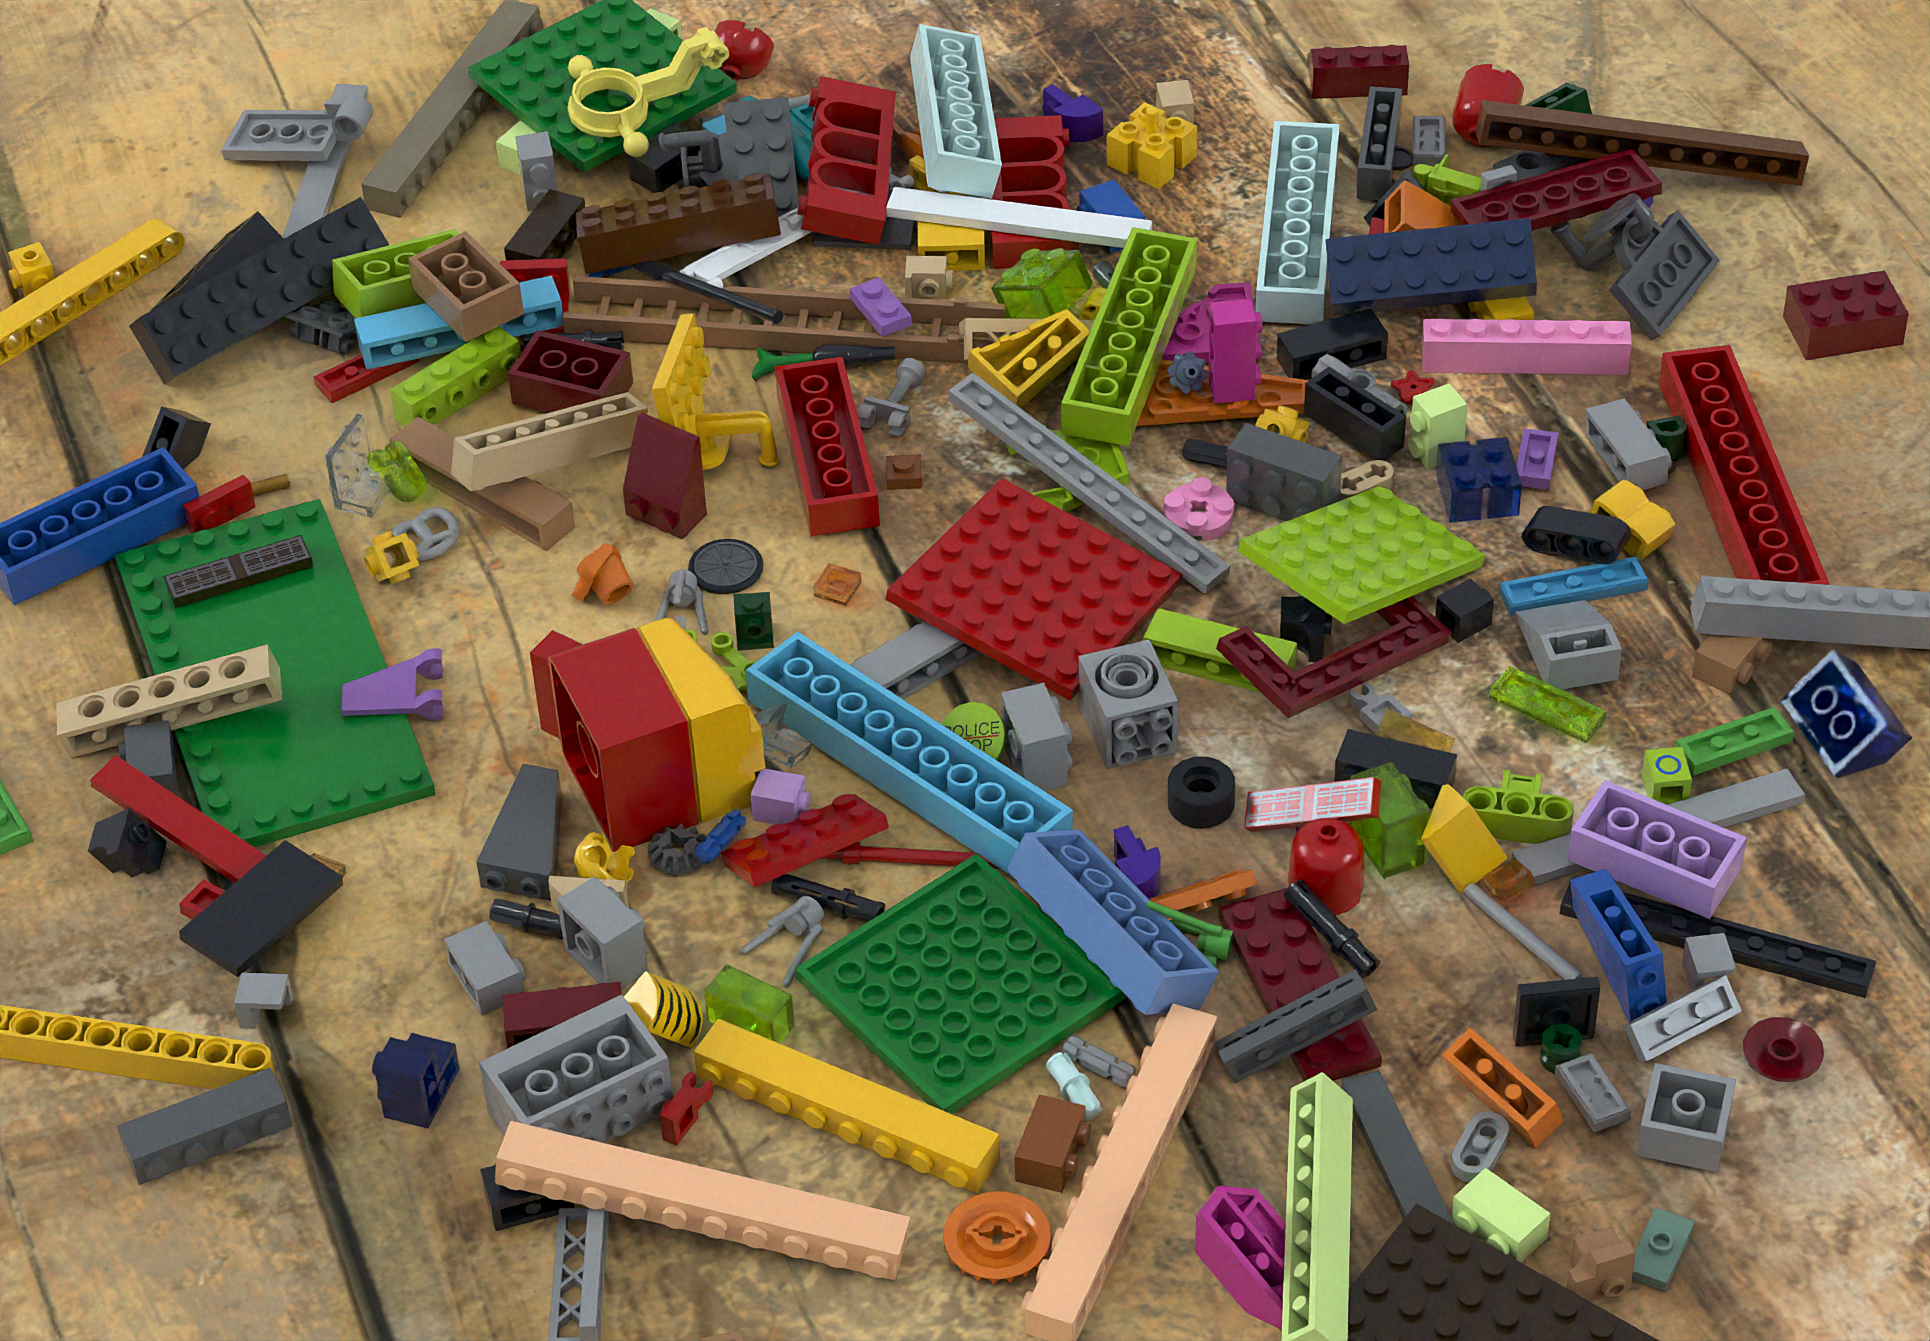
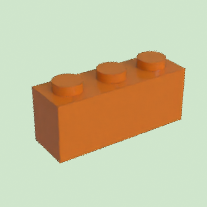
M1471 1027L1442 1054L1450 1074L1493 1112L1503 1116L1509 1126L1535 1149L1564 1121L1557 1103Z

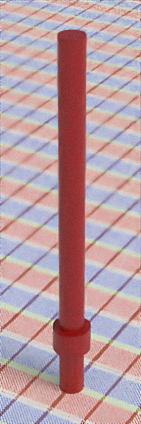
M856 842L820 859L843 860L844 864L859 865V861L956 867L976 853L861 846V842ZM977 853L991 867H993L994 869H1000L991 862H989L985 857Z

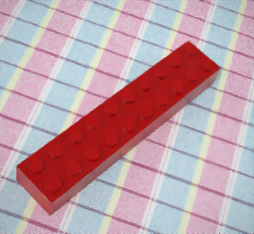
M1723 345L1663 353L1659 385L1671 416L1680 415L1687 425L1686 454L1735 578L1830 585L1731 346Z

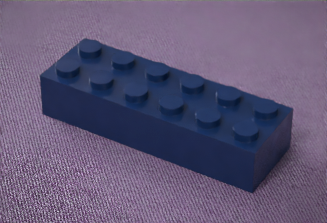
M1530 218L1325 239L1332 316L1348 315L1370 308L1377 312L1536 296L1537 293Z

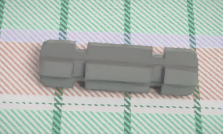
M1075 1035L1070 1036L1065 1042L1063 1055L1067 1053L1071 1060L1076 1063L1081 1060L1080 1065L1107 1079L1112 1076V1081L1122 1087H1127L1131 1076L1136 1075L1135 1066L1123 1060L1120 1063L1117 1062L1118 1057L1093 1044L1086 1046L1087 1041Z

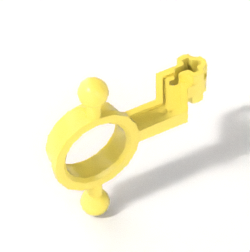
M703 27L698 29L692 38L681 43L669 67L638 77L616 68L593 70V65L589 58L584 55H576L568 64L570 76L576 79L567 107L570 120L579 130L593 136H622L624 138L623 146L625 152L632 157H641L647 152L649 142L644 134L634 130L638 129L646 120L648 102L690 89L701 67L709 66L711 70L721 67L723 61L729 58V50L714 31ZM606 89L627 93L635 100L631 106L614 112L595 111L581 103L587 95Z

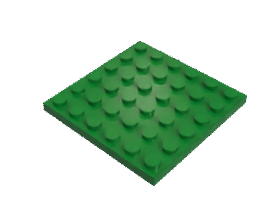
M601 0L469 66L468 72L469 77L534 132L548 131L551 146L585 173L625 152L623 146L624 138L622 136H593L579 130L571 122L567 107L576 79L569 74V61L576 55H584L591 60L593 70L616 68L638 77L669 67L683 40L633 0ZM702 66L690 89L648 102L647 118L634 131L644 134L649 139L673 123L678 124L737 93V83L719 68L711 70L709 66ZM607 89L595 91L581 101L585 107L599 112L620 111L635 102L627 93Z
M977 853L795 968L796 979L928 1105L953 1114L1127 998L1121 989L1110 982V978L1104 971L1087 958L1086 953L1074 940L1067 937L1058 925Z

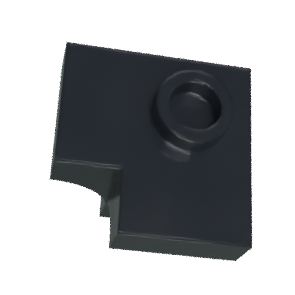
M1302 595L1298 597H1281L1280 638L1296 642L1297 650L1302 651L1307 656L1308 662H1317L1323 659L1324 635H1331L1332 616L1325 613L1323 609Z
M128 808L95 823L88 852L112 873L123 870L132 878L143 873V871L150 874L160 869L167 841Z

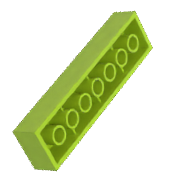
M1136 227L1131 228L1061 402V434L1129 446L1196 271L1197 238Z

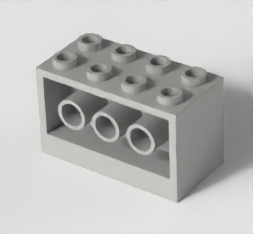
M619 995L479 1062L488 1114L503 1136H505L510 1121L604 1143L616 1136L628 1133L631 1129L651 1119L659 1118L663 1104L668 1099H673L668 1057L623 995Z

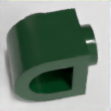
M1680 415L1647 421V428L1653 430L1656 440L1662 448H1667L1673 462L1686 454L1687 425Z

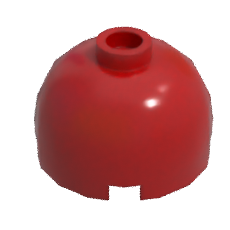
M726 20L719 22L714 30L729 50V58L723 61L719 69L733 80L756 77L768 65L772 57L774 43L767 34L756 27L752 32L744 28V22Z

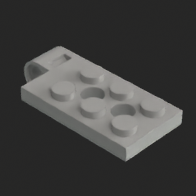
M351 95L347 96L344 100H326L324 103L326 110H244L221 152L225 160L272 162L326 161L337 141H355L362 136L373 115V108L366 99Z

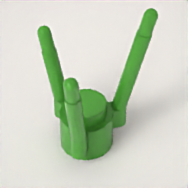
M1152 901L1146 903L1148 909L1172 918L1169 921L1177 929L1198 935L1197 949L1200 952H1204V956L1214 967H1216L1217 959L1228 960L1233 939L1232 930L1206 923Z

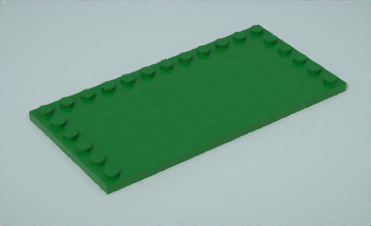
M320 499L114 554L154 675L268 644L280 667L282 700L173 730L203 814L251 846L257 847L436 795L433 781L406 714L342 716V685L383 670L387 666ZM302 535L312 558V567L175 608L166 587L164 576Z

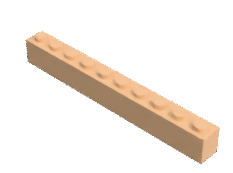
M1172 1003L1166 1018L1162 1016L1159 1018L1154 1032L1155 1041L1152 1047L1147 1045L1142 1053L1140 1060L1141 1070L1138 1076L1132 1075L1126 1089L1127 1099L1123 1106L1117 1105L1111 1121L1112 1130L1109 1136L1103 1135L1097 1148L1098 1159L1094 1166L1089 1165L1086 1168L1082 1180L1083 1190L1079 1197L1073 1196L1067 1211L1068 1221L1064 1228L1059 1227L1055 1232L1052 1241L1053 1252L1049 1260L1043 1259L1040 1263L1036 1276L1037 1285L1033 1292L1027 1291L1021 1306V1315L1025 1316L1026 1334L1046 1341H1077L1213 1052L1214 1042L1217 1041L1218 1016Z
M510 1121L496 1156L495 1184L506 1186L512 1190L536 1193L553 1200L569 1201L596 1210L604 1208L606 1211L622 1214L632 1219H643L663 1224L673 1229H684L705 1234L715 1239L721 1238L746 1244L751 1248L767 1249L793 1258H804L824 1263L834 1268H845L862 1272L875 1278L882 1277L896 1280L907 1243L910 1223L909 1216L519 1122Z

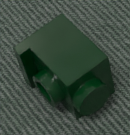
M770 592L733 594L738 651L774 648Z

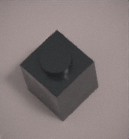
M1468 579L1437 596L1435 617L1452 632L1451 637L1457 643H1460L1492 625L1494 598L1486 589H1482L1472 579Z

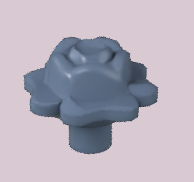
M1191 351L1186 352L1184 356L1176 354L1173 363L1166 370L1167 374L1172 376L1169 380L1170 385L1178 387L1185 394L1189 393L1191 389L1199 391L1202 382L1208 377V371L1203 369L1205 360L1197 358Z

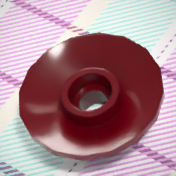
M1771 1017L1758 1021L1748 1029L1743 1040L1744 1057L1750 1067L1763 1077L1778 1082H1796L1809 1078L1820 1068L1824 1058L1823 1042L1816 1031L1805 1023L1788 1017Z

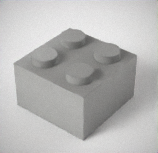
M1044 683L1002 692L1001 713L1007 733L1005 751L1014 772L1043 791L1068 786V770L1072 769V759L1067 744L1072 743V735L1068 723L1061 722L1060 707L1056 696L1050 697Z
M594 876L557 899L564 950L598 983L621 982V988L642 976L645 971L648 972L646 957L648 948L643 934V929L645 928L644 920L636 909H629L621 901L614 888L611 886L606 887Z
M1655 1063L1641 1121L1636 1156L1718 1173L1732 1108L1736 1079Z

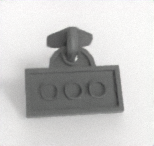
M788 97L724 103L726 133L717 135L709 130L666 135L664 133L659 134V144L663 152L666 153L669 149L673 148L681 149L684 187L697 186L700 188L711 186L713 182L722 179L730 180V182L741 180L746 175L752 173L770 174L778 218L798 208L799 200ZM700 146L698 156L688 157L687 147Z
M1634 192L1609 207L1586 233L1584 239L1587 243L1608 231L1612 235L1587 250L1570 230V223L1568 221L1558 223L1551 228V232L1557 236L1565 249L1586 270H1595L1617 258L1624 272L1611 286L1609 291L1651 341L1662 335L1720 261L1679 210L1670 214L1660 226L1654 221V216L1647 205ZM1631 212L1635 215L1629 220L1625 218Z

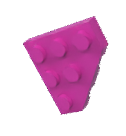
M1250 282L1216 284L1208 291V297L1200 303L1194 302L1181 312L1162 360L1173 361L1176 354L1184 356L1186 352L1191 351L1197 358L1204 359L1205 363H1209L1210 302L1251 298L1253 303Z

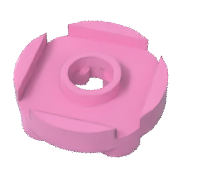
M1203 477L1195 478L1191 483L1179 486L1165 496L1164 516L1187 534L1202 536L1201 541L1213 540L1224 535L1231 528L1234 516V500L1224 489L1212 485L1209 479ZM1194 510H1204L1205 513H1202V512H1200V511H1195V512H1193V511H1194Z

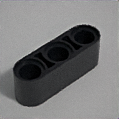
M1542 506L1538 508L1523 530L1521 538L1529 549L1538 553L1600 564H1611L1615 562L1630 539L1631 530L1624 521L1616 517Z

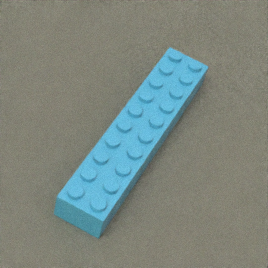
M798 631L746 669L747 693L750 703L974 852L979 853L1010 876L1012 875L1007 871V868L1025 833L1073 830V810Z

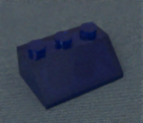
M1835 650L1830 651L1780 700L1832 774L1837 778L1885 764L1912 739V736L1855 661Z

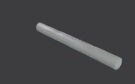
M1471 883L1465 888L1464 895L1564 980L1583 978L1582 973L1475 883Z

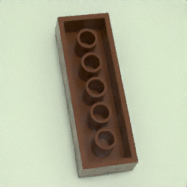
M752 173L746 175L741 180L730 182V180L722 179L713 182L711 186L701 188L687 186L676 193L665 194L657 192L648 195L646 199L636 201L622 199L611 206L600 207L592 205L583 208L581 212H576L577 239L586 274L781 235L770 174Z

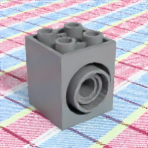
M1150 640L1079 656V708L1106 769L1162 757L1178 751V699Z

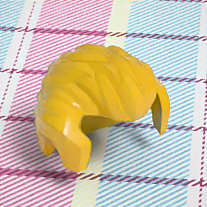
M598 832L589 833L578 845L574 855L577 874L580 878H593L595 876L597 879L626 880V884H628L634 875V870L629 867V861L635 855L634 847L621 845L616 852H612L607 839Z

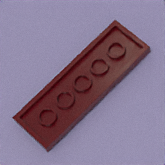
M1629 149L1452 199L1451 212L1461 225L1530 218L1531 230L1534 231L1607 210L1614 203L1633 192L1642 200L1662 194V182L1633 149Z
M1287 888L1219 907V919L1224 929L1233 931L1232 944L1268 1014L1339 978L1312 925L1284 898L1283 895ZM1362 1018L1290 1055L1303 1081L1321 1072L1334 1081L1381 1067L1382 1056Z

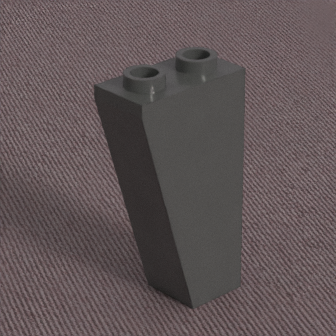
M522 764L477 859L480 887L497 892L503 891L523 895L528 898L551 901L548 880L549 876L557 875L562 802L558 770Z

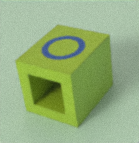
M1683 747L1645 750L1642 778L1647 796L1666 805L1690 798L1692 778Z

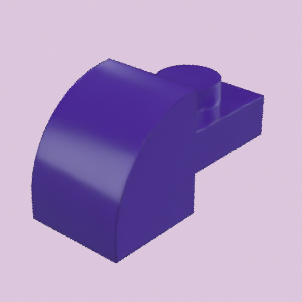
M1054 84L1043 89V113L1045 116L1061 115L1062 128H1069V142H1086L1103 136L1102 108L1085 95L1072 99Z
M1128 825L1114 829L1115 866L1148 899L1157 896L1160 890L1161 856L1158 847L1146 850L1141 838L1136 839Z

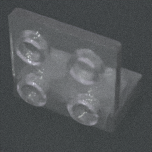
M356 414L352 421L345 425L341 436L333 447L327 450L324 458V464L328 470L329 490L332 493L334 508L370 518L374 516L404 473L401 462L371 455L365 417L361 414Z

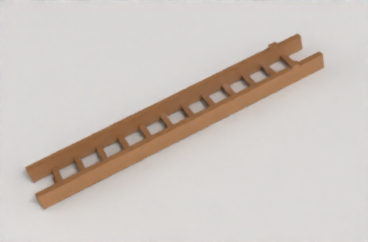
M574 276L573 278L575 300L601 302L600 307H597L596 314L564 312L562 317L564 334L584 333L585 330H592L593 333L623 331L624 341L670 343L678 323V319H674L677 307L699 308L700 311L696 324L697 327H701L703 330V346L757 349L761 347L764 350L813 353L817 347L831 344L871 347L894 346L896 359L913 358L923 361L968 363V360H964V338H960L958 334H948V337H940L942 325L959 326V323L965 318L1006 319L1005 304L967 302V299L963 297H955L954 301L896 297L911 314L912 323L932 324L930 336L906 335L908 329L906 327L898 330L897 334H888L881 337L879 333L873 332L874 327L852 302L850 294L723 286L722 289L780 310L783 314L799 315L797 327L774 326L773 322L764 320L763 325L740 324L743 311L669 282ZM611 303L634 304L631 316L608 315ZM644 305L667 306L664 319L641 317ZM710 309L733 311L730 323L708 322ZM809 316L832 317L830 330L807 328ZM842 318L865 319L863 332L840 330ZM972 337L973 349L977 347L981 349L994 343L992 340H979Z

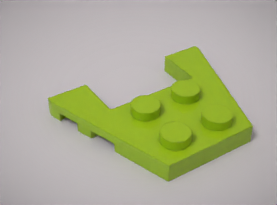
M1050 430L1123 486L1130 483V473L1118 444L1061 434V430ZM1006 444L1010 455L1018 454V452ZM1061 485L1059 488L1031 493L1065 512L1085 504Z

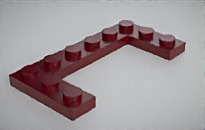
M1411 596L1375 611L1391 626L1390 628L1295 672L1247 626L1219 638L1216 649L1287 718H1290L1447 644L1452 632Z

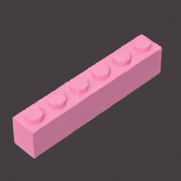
M1423 319L1421 345L1422 372L1628 375L1632 346L1630 321Z

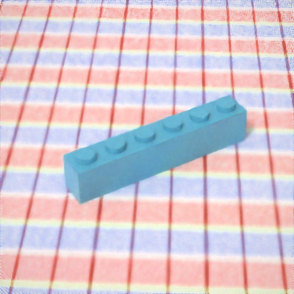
M547 276L520 282L524 314L500 325L502 329L513 337L535 333L537 330L544 331L563 326L562 303L553 277ZM427 303L354 319L358 345L366 370L454 351L469 342H465Z

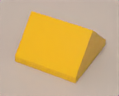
M1449 784L1442 785L1421 841L1457 891L1461 893L1464 892L1469 884H1476L1508 857L1473 807Z

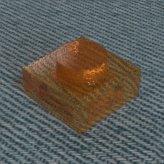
M828 563L813 586L814 597L847 606L862 583L861 572Z
M1515 858L1483 876L1486 888L1502 902L1519 897L1523 894L1524 890L1536 884L1532 872Z

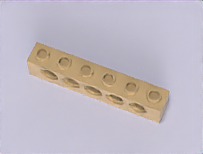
M268 644L60 701L56 703L57 736L70 758H74L125 742L124 727L169 720L172 731L282 700L280 667Z

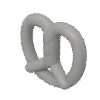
M433 507L422 511L413 520L398 524L394 527L392 533L395 537L408 531H414L422 541V543L416 546L419 556L417 560L426 561L436 558L451 549L459 537V524L455 516L447 509ZM432 518H441L446 522L449 529L434 534L425 522Z

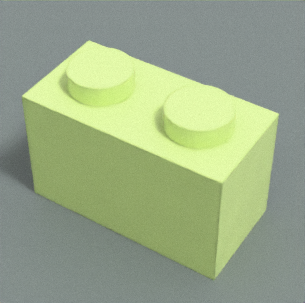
M1450 383L1413 396L1412 412L1410 413L1411 435L1408 440V447L1413 457L1418 458L1427 469L1464 456L1468 404Z
M1485 1168L1454 1196L1452 1220L1457 1227L1522 1263L1548 1238L1550 1213Z

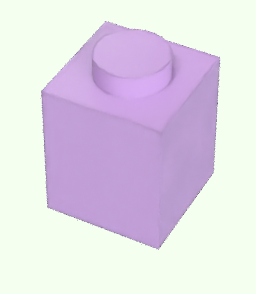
M770 769L760 770L750 795L753 821L770 824H786L798 819L802 812L809 810L811 793L806 792L804 775Z

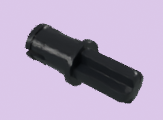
M498 898L493 901L490 907L489 918L492 921L522 928L523 933H529L531 930L555 936L559 939L563 938L559 914L538 909L534 903L526 906Z

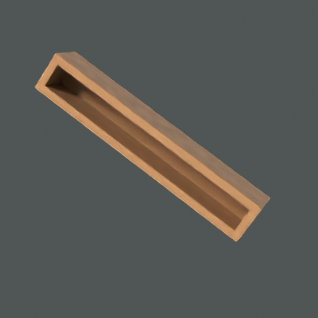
M417 417L389 439L394 465L545 551L575 528L572 503L566 497L550 491L539 482L525 476L514 479L511 482L491 485L482 490H468L451 475L454 438L456 437L443 431L436 424H431Z

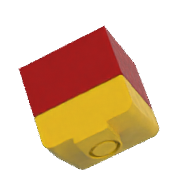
M662 618L638 626L637 630L632 628L548 656L562 753L613 852H616L621 845L635 847L652 841L653 834H661L665 826L670 829H677L681 823L687 829L699 825L698 819L705 823L722 817L733 809L742 810L751 805L750 795L756 782L755 772L765 769L762 729L731 677L676 620Z

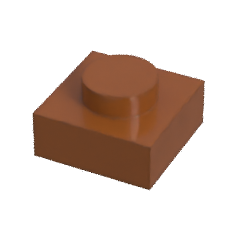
M921 454L886 456L887 490L922 488Z

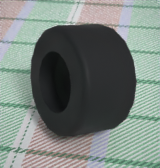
M1191 757L1182 760L1172 768L1168 776V809L1173 818L1189 827L1211 828L1220 825L1231 816L1235 808V776L1226 764L1210 757ZM1197 791H1205V792H1208V793H1196V792H1197Z

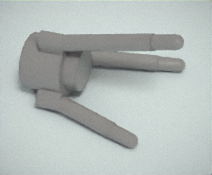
M680 569L670 575L668 589L663 592L662 603L655 621L665 617L670 603L677 607H687L694 603L701 632L706 635L708 627L702 603L703 592L697 589V578L692 572Z
M809 896L801 897L791 907L768 921L767 925L769 928L740 949V953L742 955L747 954L783 927H786L790 933L796 936L807 934L782 981L783 986H789L795 976V968L801 965L814 939L823 931L819 924L824 917L822 907Z

